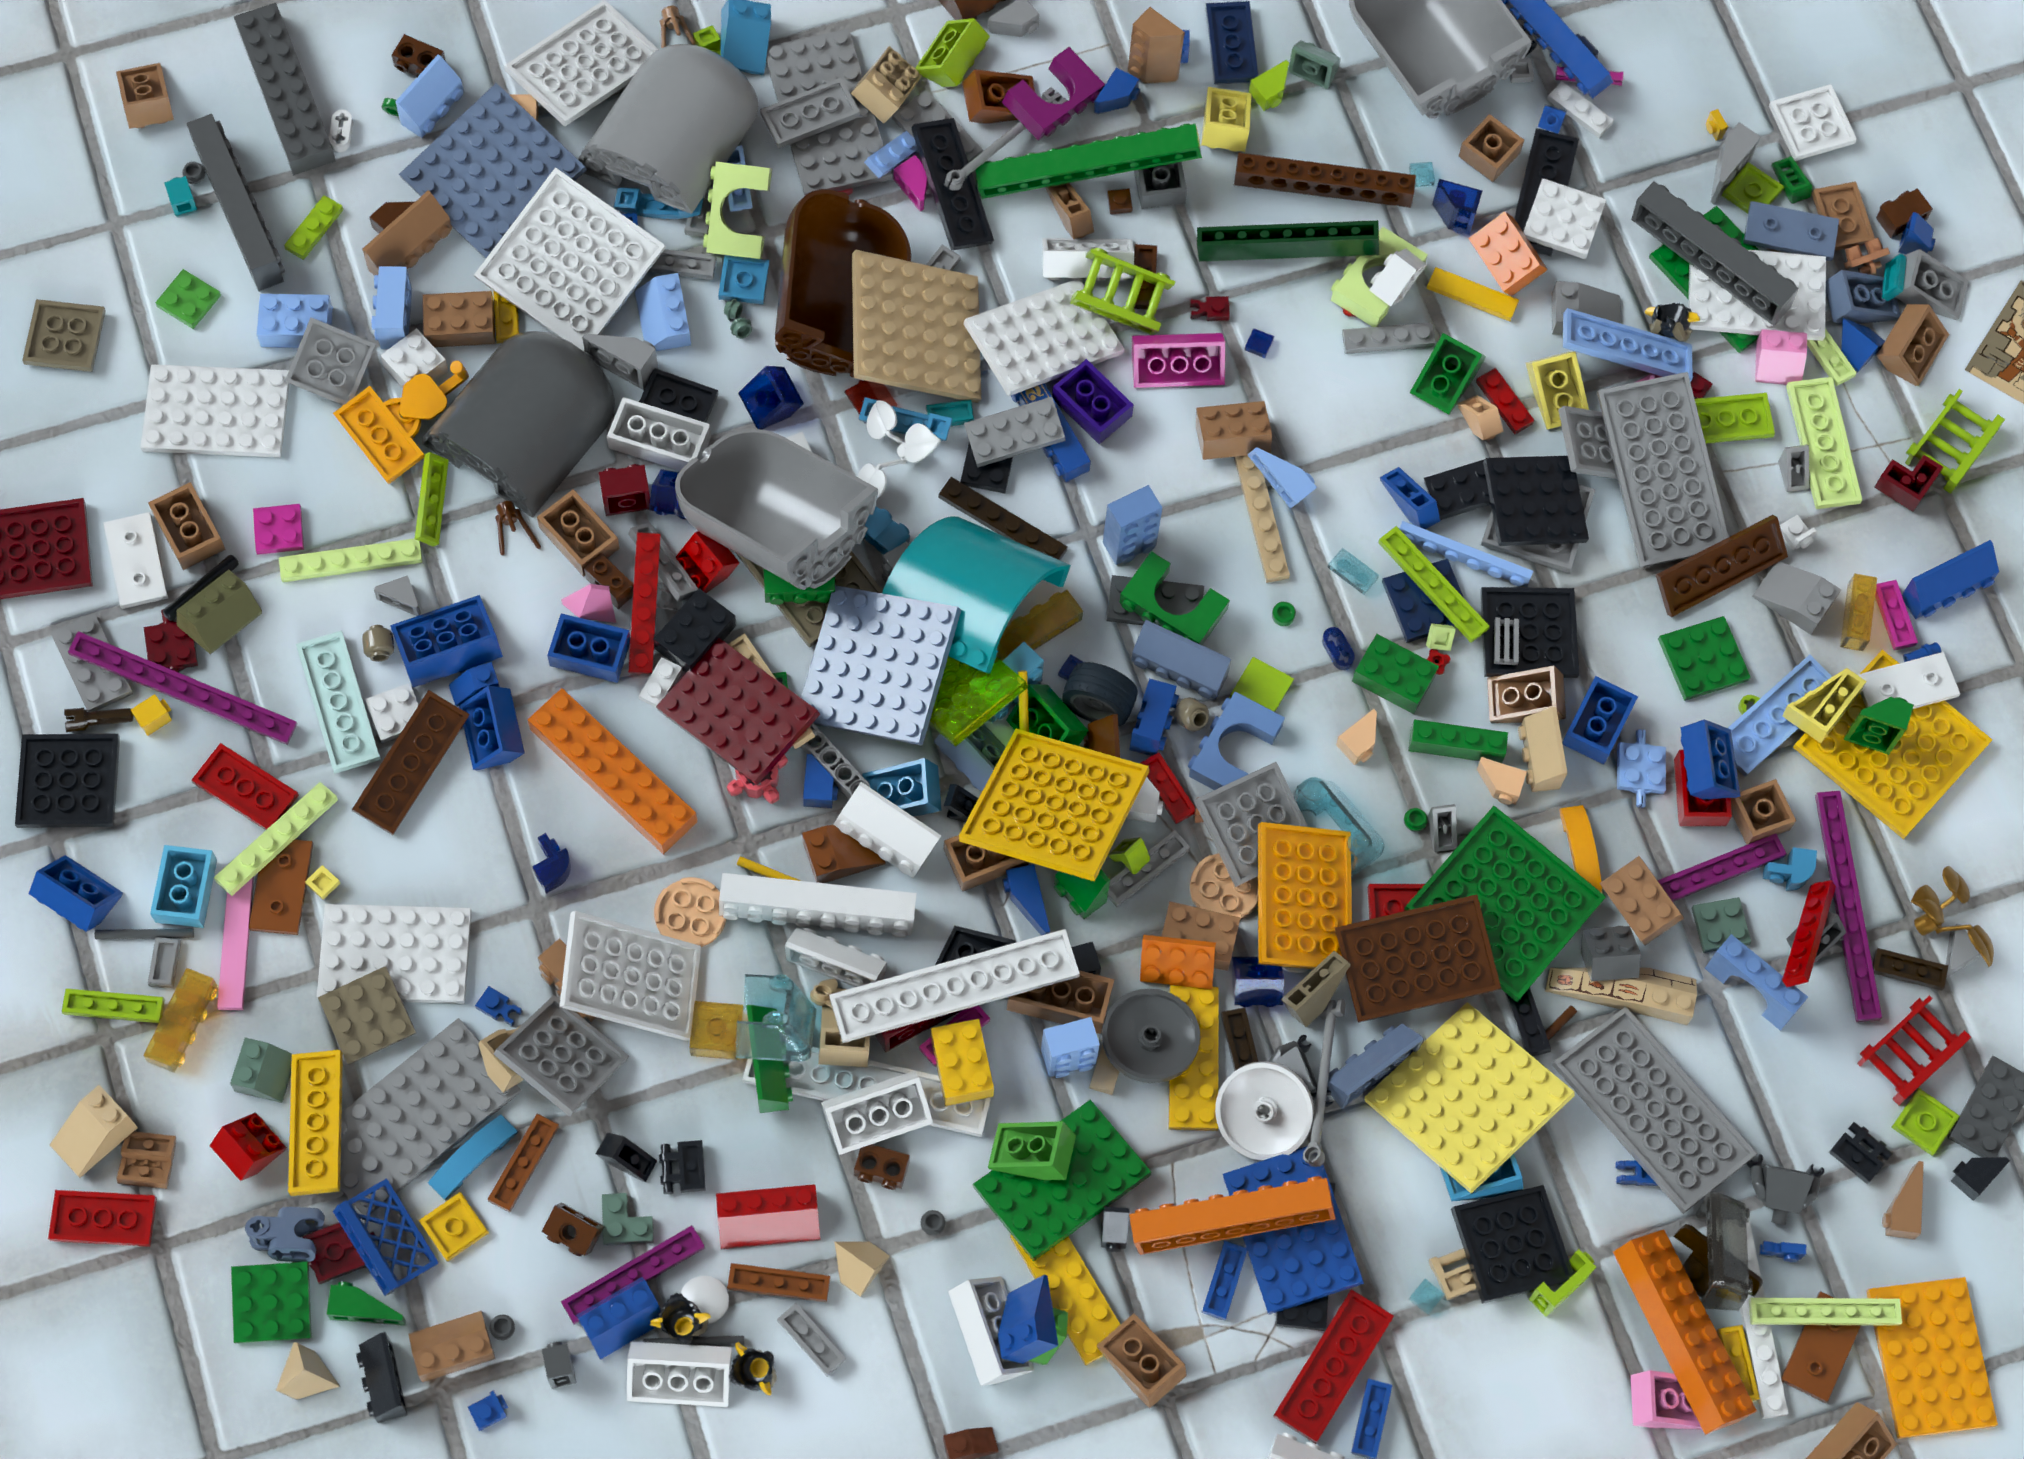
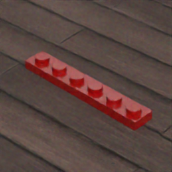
M637 532L629 673L652 674L653 639L655 637L661 534Z
M1832 880L1816 882L1809 887L1782 979L1786 987L1809 982L1836 888Z

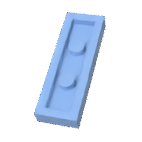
M905 131L869 156L864 163L880 179L918 152L915 139L908 131Z

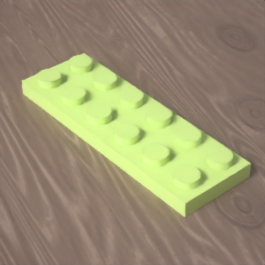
M1827 377L1788 382L1786 388L1800 445H1809V484L1815 508L1823 509L1861 504L1862 496L1833 378Z

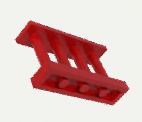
M1930 995L1923 1001L1920 998L1917 999L1909 1007L1912 1012L1874 1047L1869 1044L1861 1051L1860 1055L1862 1058L1857 1063L1861 1067L1869 1060L1896 1087L1895 1090L1898 1093L1892 1099L1898 1105H1901L1971 1038L1965 1030L1959 1036L1956 1033L1952 1034L1926 1008L1927 1004L1933 999ZM1919 1014L1946 1041L1947 1047L1943 1051L1939 1048L1936 1050L1909 1021ZM1901 1029L1929 1056L1928 1059L1931 1062L1926 1067L1923 1064L1919 1065L1892 1038ZM1883 1045H1886L1912 1071L1911 1074L1914 1078L1909 1083L1906 1080L1903 1081L1876 1054Z

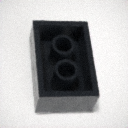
M699 588L654 637L655 650L671 662L681 666L682 670L687 673L688 670L691 671L718 638L724 641L736 627V617Z

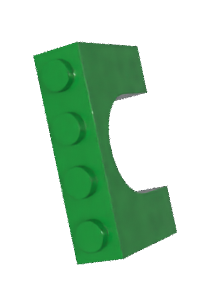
M1151 551L1121 592L1119 603L1126 611L1135 612L1141 616L1144 622L1148 620L1203 645L1228 610L1230 600L1210 588L1193 611L1184 615L1167 613L1157 604L1154 594L1168 575L1171 563Z

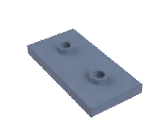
M1751 201L1743 243L1793 254L1825 256L1827 261H1832L1839 219Z

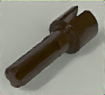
M84 708L64 709L66 719L72 720L65 722L66 733L86 731V728L93 725L132 722L134 719L131 708L87 712Z

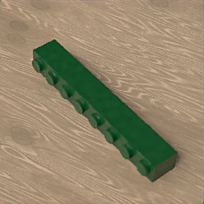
M1378 220L1197 227L1199 262L1379 255Z

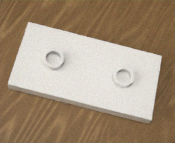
M150 512L104 522L121 609L168 599Z
M1944 652L1858 674L1859 677L1866 681L1860 693L1866 708L1889 697L1903 698L1908 703L1914 704L1913 709L1956 698L1960 695Z

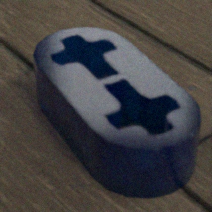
M1337 627L1326 629L1322 637V644L1337 669L1348 670L1352 667L1355 659L1351 646L1340 629ZM1330 635L1338 637L1336 641L1337 646L1333 640L1328 641ZM1339 651H1341L1344 657L1348 656V660L1346 663L1344 660L1339 661Z

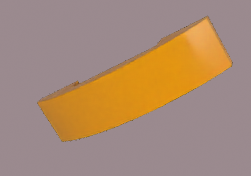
M1583 805L1560 808L1563 830L1567 833L1574 870L1603 894L1602 886L1600 885L1602 881L1596 845Z

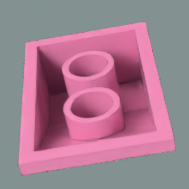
M1649 1370L1631 1375L1633 1426L1702 1429L1674 1373Z

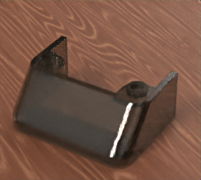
M1708 1192L1696 1212V1218L1706 1219L1709 1288L1701 1302L1705 1309L1739 1311L1746 1301L1748 1294L1751 1295L1753 1291V1281L1749 1279L1746 1227V1223L1749 1222L1750 1211L1749 1208H1745V1203L1719 1192Z

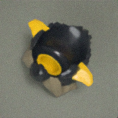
M1681 303L1658 305L1656 307H1649L1644 311L1652 319V324L1649 325L1651 333H1660L1661 336L1668 338L1676 337L1679 342H1685L1689 339L1692 330L1689 328L1691 322L1700 320L1697 313L1692 312L1691 309Z
M676 1292L670 1296L667 1303L660 1309L659 1318L650 1320V1325L661 1328L671 1339H678L683 1344H689L693 1337L700 1336L707 1331L708 1319H710L711 1315L701 1313L695 1303L683 1297V1294Z
M739 1342L735 1343L738 1355L732 1361V1369L728 1375L730 1378L729 1382L749 1390H761L766 1395L771 1396V1388L777 1381L772 1352H762L761 1350L746 1348Z

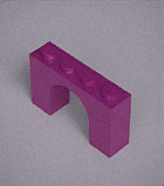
M1070 47L1055 56L1048 68L1066 88L1069 95L1067 102L1053 104L1041 99L1024 80L1008 90L1002 101L1037 140L1044 136L1049 137L1055 132L1057 126L1067 124L1072 115L1082 113L1088 103H1095L1096 98L1105 85Z

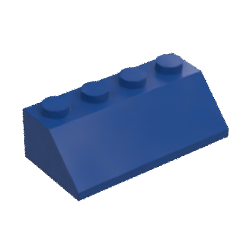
M1989 540L1912 578L1902 597L1915 619L1921 616L1927 618L1933 615L1937 608L1941 606L1947 608L1954 604L1956 599L1960 597L1965 599L1974 594L1976 589L1980 587L1985 589L1991 586L1999 573L1992 541Z

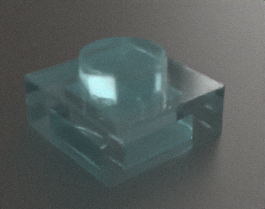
M1432 162L1410 163V174L1416 175L1415 187L1434 186L1435 177Z
M1424 1279L1410 1296L1409 1300L1429 1315L1445 1294L1428 1280Z

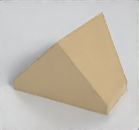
M834 1242L840 1283L861 1297L890 1256L871 1242Z
M293 1343L276 1391L293 1399H301L340 1387L314 1350L299 1343Z

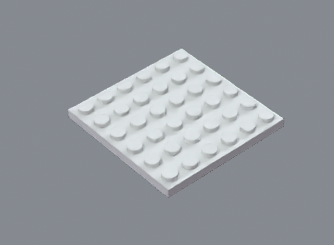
M555 167L476 271L474 277L552 333L570 341L585 352L583 335H600L665 250L666 246Z

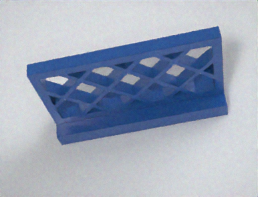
M387 1178L348 1201L345 1200L338 1204L333 1210L334 1215L384 1296H387L395 1289L439 1264ZM384 1187L389 1195L387 1203L374 1200L376 1191ZM358 1201L368 1203L367 1214H358L352 1204ZM372 1205L386 1208L383 1220L370 1217ZM390 1209L401 1214L400 1224L387 1221ZM368 1222L382 1225L379 1237L369 1234L367 1230ZM386 1226L399 1229L396 1241L383 1238ZM403 1231L411 1232L414 1235L415 1241L413 1246L400 1242ZM382 1243L395 1246L392 1258L382 1255L380 1251ZM399 1247L412 1250L410 1262L396 1259ZM416 1252L425 1254L430 1263L425 1266L413 1264ZM395 1264L408 1267L406 1277L399 1281L393 1272Z

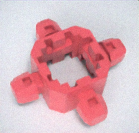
M784 755L769 772L771 774L770 779H765L760 785L755 784L753 786L743 774L735 769L737 780L734 779L728 783L727 791L731 796H737L743 793L742 790L744 789L751 798H759L763 795L767 802L775 803L779 800V793L776 789L779 781L778 769L780 770L787 764V757Z

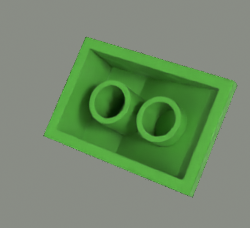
M1063 1121L998 1123L988 1168L994 1171L1040 1180H1066L1076 1135Z

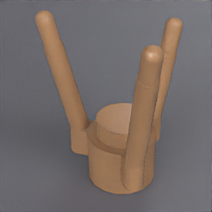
M676 6L665 7L661 11L663 19L660 20L661 48L666 47V27L675 29L677 36H680V25L691 44L695 45L696 42L685 23L684 17L680 15L679 9Z

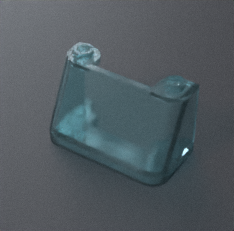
M1310 777L1297 786L1294 799L1301 813L1303 811H1310L1316 817L1325 810L1342 831L1351 832L1347 843L1351 852V877L1382 855L1385 847L1383 839L1336 783L1326 779Z

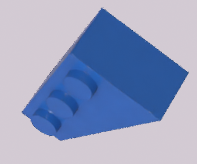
M1149 678L1141 709L1137 716V722L1132 732L1129 750L1148 756H1153L1159 750H1164L1167 737H1164L1163 734L1165 729L1170 730L1173 716L1169 715L1171 708L1176 709L1179 695L1175 694L1177 686Z

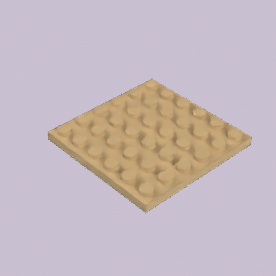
M855 250L852 253L854 378L960 400H971L974 403H978L981 400L980 350L964 326L966 318L979 314L978 276Z

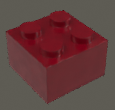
M631 464L626 468H607L604 471L598 472L606 516L652 509L645 465Z

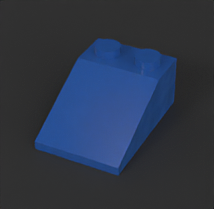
M1042 1275L1008 1293L998 1332L1002 1359L1023 1364L1059 1346L1047 1275Z

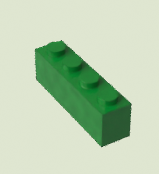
M1414 719L1410 729L1408 751L1480 761L1481 757L1503 763L1507 751L1508 732Z

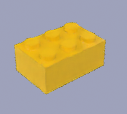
M979 1019L931 1028L930 1037L945 1106L993 1097L994 1086Z

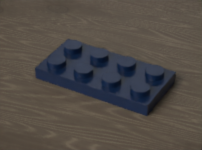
M1250 1L1206 3L1205 10L1214 84L1250 82L1258 76Z

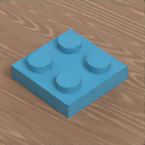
M724 255L718 294L719 300L731 301L737 299V302L764 304L770 266L769 260Z

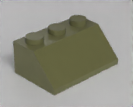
M227 570L177 609V626L209 654H212L261 615L262 610L246 583L233 572Z

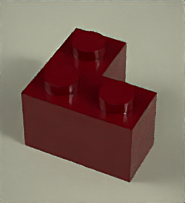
M1923 455L1914 470L1911 471L1892 459L1874 488L1914 512L1940 474L1943 466Z

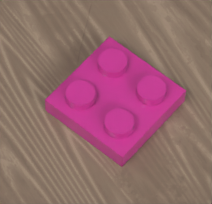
M300 504L253 508L257 555L304 550Z

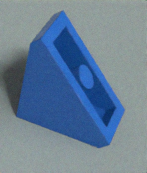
M1843 318L1841 351L1858 373L1881 349L1885 340L1870 328Z

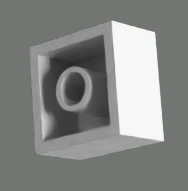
M1406 248L1399 252L1396 251L1394 254L1391 253L1383 263L1386 267L1381 272H1377L1370 283L1373 285L1369 291L1389 306H1393L1402 301L1427 264Z
M417 328L380 355L384 368L402 388L405 383L418 374H427L436 382L449 372L446 359Z

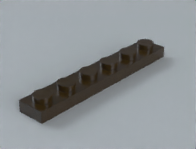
M950 477L938 494L939 499L994 532L1055 559L1061 560L1068 549V546L953 477Z

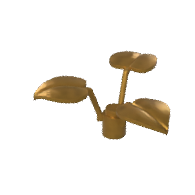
M1947 866L1943 869L1942 876L1947 888L1952 892V896L1939 905V898L1930 886L1923 885L1918 888L1912 897L1911 903L1920 907L1925 914L1914 920L1915 927L1923 936L1933 931L1939 934L1945 931L1968 930L1970 941L1986 961L1988 967H1990L1993 963L1994 948L1990 937L1979 925L1973 927L1970 924L1942 927L1944 923L1942 909L1956 898L1963 904L1968 902L1970 898L1969 888L1964 879L1952 867Z

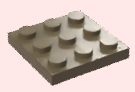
M36 299L22 359L24 365L93 372L106 312L103 306Z
M386 966L318 997L349 1065L416 1034V1030Z

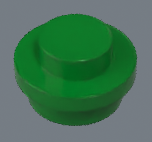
M1419 808L1409 809L1404 815V824L1411 831H1421L1427 825L1428 817Z

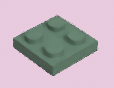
M1739 897L1692 906L1691 909L1703 953L1717 951L1731 934L1744 945L1751 944L1750 934Z

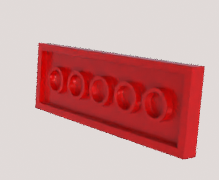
M1351 1289L1273 1417L1316 1444L1394 1315Z

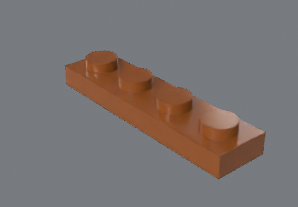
M536 1114L489 1195L488 1202L509 1213L511 1212L556 1134L559 1124Z
M731 1263L727 1289L827 1302L830 1276Z

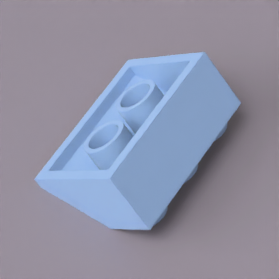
M437 55L395 101L401 125L421 138L433 130L435 123L448 113L450 106L455 101H459L464 92L462 80L440 55Z
M673 273L656 276L635 290L644 340L650 342L656 351L690 346V331L679 274Z

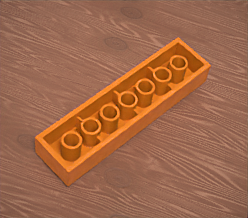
M563 688L527 719L530 730L663 855L697 823L696 812Z
M1321 1176L1308 1178L1307 1182L1302 1183L1288 1181L1283 1183V1186L1275 1188L1271 1185L1259 1187L1258 1191L1253 1192L1239 1190L1235 1191L1233 1195L1223 1197L1222 1194L1210 1196L1209 1200L1204 1201L1190 1199L1184 1201L1182 1205L1174 1206V1204L1168 1203L1159 1206L1160 1209L1150 1210L1149 1208L1137 1209L1135 1213L1129 1214L1134 1245L1139 1255L1335 1220L1327 1178L1322 1179Z
M1665 1230L1632 1239L1613 1251L1704 1434L1706 1435L1735 1424L1757 1412Z

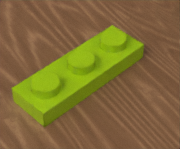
M323 195L284 244L285 250L304 260L341 214L343 206Z

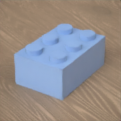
M379 266L378 275L374 276V287L377 289V295L373 296V309H376V316H372V330H375V340H379L381 349H390L406 337L410 331L412 286L407 267Z
M260 294L257 337L260 346L298 348L310 317L332 326L333 306L330 296L313 294Z
M1091 1017L1043 1030L1041 1052L1049 1077L1062 1078L1069 1075L1071 1071L1079 1069V1072H1084L1092 1069L1093 1065H1096L1100 1044Z

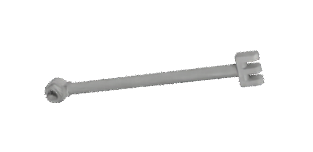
M1052 87L1042 93L1041 99L1053 104H1061L1068 101L1065 98L1060 100L1061 95L1058 92L1053 95L1055 90ZM1019 122L961 170H952L947 173L945 179L946 187L951 182L949 189L959 190L963 185L965 177L1026 129V127Z
M1338 999L1337 1004L1335 1000L1329 1001L1325 1010L1319 1015L1322 1020L1326 1019L1311 1142L1308 1143V1147L1303 1152V1159L1311 1167H1320L1325 1161V1154L1321 1150L1320 1142L1335 1020L1337 1017H1344L1346 1006L1344 999Z

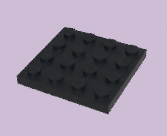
M1568 455L1485 458L1483 465L1498 546L1586 543L1589 540L1577 474L1570 470Z
M1481 587V616L1490 626L1482 634L1484 677H1494L1555 666L1563 674L1564 678H1578L1579 660L1574 588ZM1496 617L1500 618V620L1510 618V620L1519 619L1518 665L1494 664V620ZM1500 626V659H1504V626ZM1510 626L1509 659H1513V626Z
M22 734L15 826L17 828L114 827L120 746L119 734Z
M1544 1185L1451 1208L1482 1304L1535 1291L1543 1282L1548 1287L1564 1284L1574 1275Z

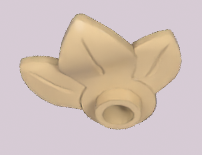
M836 979L824 980L814 986L810 992V999L816 1005H827L832 1008L829 995L847 989L838 988Z

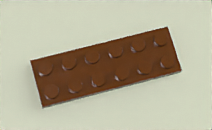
M1771 515L1656 574L1667 615L1673 617L1787 558L1788 554L1778 517Z
M428 690L353 806L352 811L393 836L470 714Z

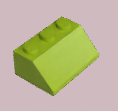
M975 18L947 21L916 66V70L924 78L942 87L958 86L963 81V76L967 70L974 65L977 55L985 48V43L990 36Z

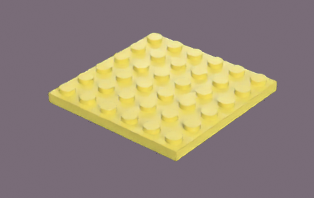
M1466 1002L1421 1044L1417 1052H1412L1364 1098L1368 1105L1472 1194L1566 1105L1575 1094L1570 1087Z

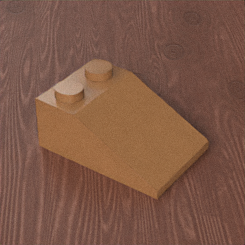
M160 63L116 71L129 129L143 128L146 125L163 124L174 120Z
M1555 666L1487 678L1489 721L1491 723H1522L1524 717L1555 706L1558 720L1566 719L1564 676Z
M1134 1313L1097 1345V1348L1130 1389L1149 1408L1187 1376L1185 1364Z

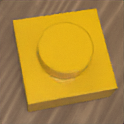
M1718 109L1711 111L1706 121L1707 131L1713 135L1716 141L1722 139L1728 129V125Z

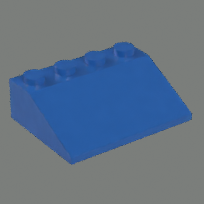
M480 595L390 625L413 688L503 657L497 636Z

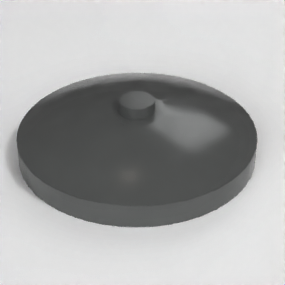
M1140 989L1127 993L1110 1007L1102 1027V1044L1111 1064L1123 1075L1139 1082L1162 1083L1178 1077L1192 1064L1200 1044V1029L1194 1013L1180 998L1163 990Z

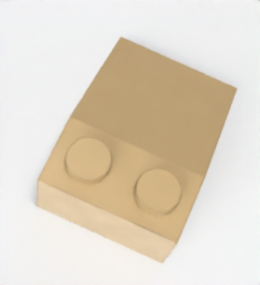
M98 1085L79 1101L50 1143V1146L75 1174L81 1178L138 1127L107 1092Z

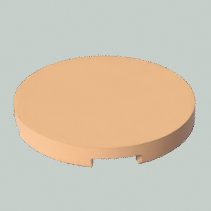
M1220 854L1209 855L1198 863L1192 873L1190 895L1197 908L1240 917L1241 920L1250 915L1258 905V877L1235 887Z
M695 877L682 878L669 885L666 889L664 888L658 896L654 908V918L660 934L701 947L713 942L723 931L727 920L723 916H719L720 891L709 881Z

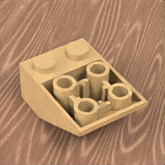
M889 46L856 85L851 95L884 124L900 108L922 75L915 67L905 61L897 51H894Z
M827 1005L822 1006L818 1064L868 1067L870 1036L843 1043L833 1008Z

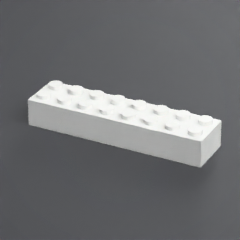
M722 873L719 916H723L728 920H736L739 917L748 918L747 920L750 922L767 920L777 925H785L787 922L796 923L799 927L815 925L825 930H833L835 927L844 928L847 932L864 930L873 935L892 933L895 937H906L907 935H912L917 893Z

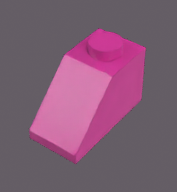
M914 155L894 168V181L921 212L924 210L928 179L922 161Z

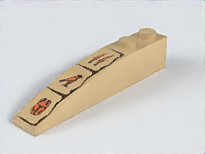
M1550 968L1545 992L1621 1010L1627 1007L1633 1013L1688 1025L1694 1014L1697 983L1695 978L1652 968H1640L1639 978L1591 981L1586 968Z

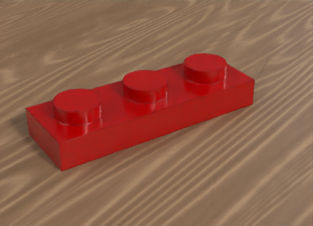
M1496 368L1477 378V385L1491 404L1498 408L1499 415L1514 435L1533 425V417Z
M1160 752L1140 762V764L1149 766L1147 778L1160 792L1159 799L1163 801L1164 807L1175 824L1194 815L1195 806Z

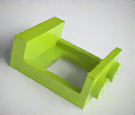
M1578 1249L1569 1261L1576 1273L1555 1293L1543 1282L1530 1296L1529 1300L1545 1317L1587 1280L1596 1269L1595 1262L1588 1253H1582Z

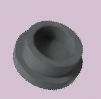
M189 162L184 166L182 175L183 177L186 176L188 183L197 184L204 179L205 169L197 162Z
M936 1210L924 1213L921 1218L922 1230L928 1235L940 1234L945 1228L943 1214Z
M498 1315L490 1323V1333L498 1340H506L513 1335L515 1323L507 1315Z

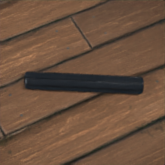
M228 555L163 609L165 618L169 621L174 620L177 617V609L227 570H234L239 565L238 560L233 555Z

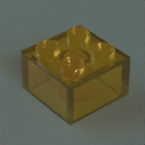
M695 1001L689 1045L690 1055L740 1060L745 1015L744 1005Z

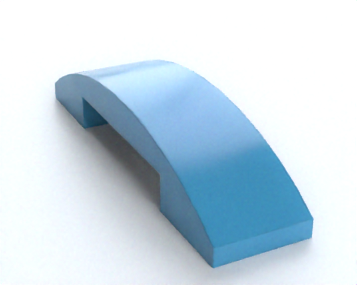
M618 188L614 209L625 213H637V216L649 218H689L700 215L704 197L691 214L656 201L652 194L641 193L640 189Z
M865 397L859 415L860 421L867 423L870 410L878 400ZM892 406L897 416V424L890 431L906 435V432L912 425L919 423L927 426L941 441L947 440L952 418L933 413L927 415Z
M499 1115L466 1141L441 1166L428 1184L446 1201L463 1185V1181L498 1148L504 1147L518 1131L502 1115Z

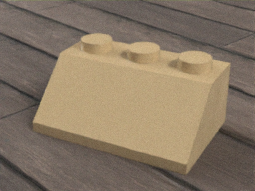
M1555 706L1524 717L1521 726L1518 727L1519 739L1523 740L1524 743L1522 759L1523 762H1527L1528 770H1526V782L1531 785L1532 792L1559 790L1567 775Z

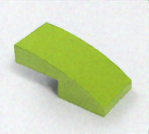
M713 25L692 33L697 46L721 55V38Z

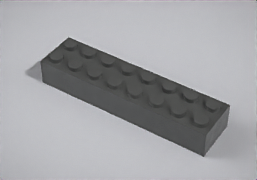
M269 4L235 15L234 19L292 174L296 175L336 162L332 146L277 4Z
M209 114L186 123L195 149L258 292L284 282L281 273L285 272L281 263L280 255L273 245L272 237L265 227L264 219L261 212L258 211L253 194L250 193L245 176L242 175L240 165L236 156L234 157L232 147L228 138L226 139L220 120L215 122L213 115Z
M1653 181L1637 199L1631 218L1633 222L1696 269H1699L1708 278L1728 291L1767 322L1775 326L1791 308L1798 291V287L1791 279L1783 277L1772 265H1767L1760 260L1756 253L1745 249L1737 239L1729 237L1718 225L1706 220L1702 213L1691 209L1683 199L1675 197L1664 185H1659Z

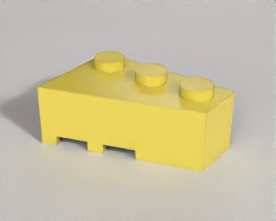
M1846 668L1823 682L1821 686L1813 691L1807 692L1802 698L1788 704L1782 717L1822 743L1861 693L1866 681Z

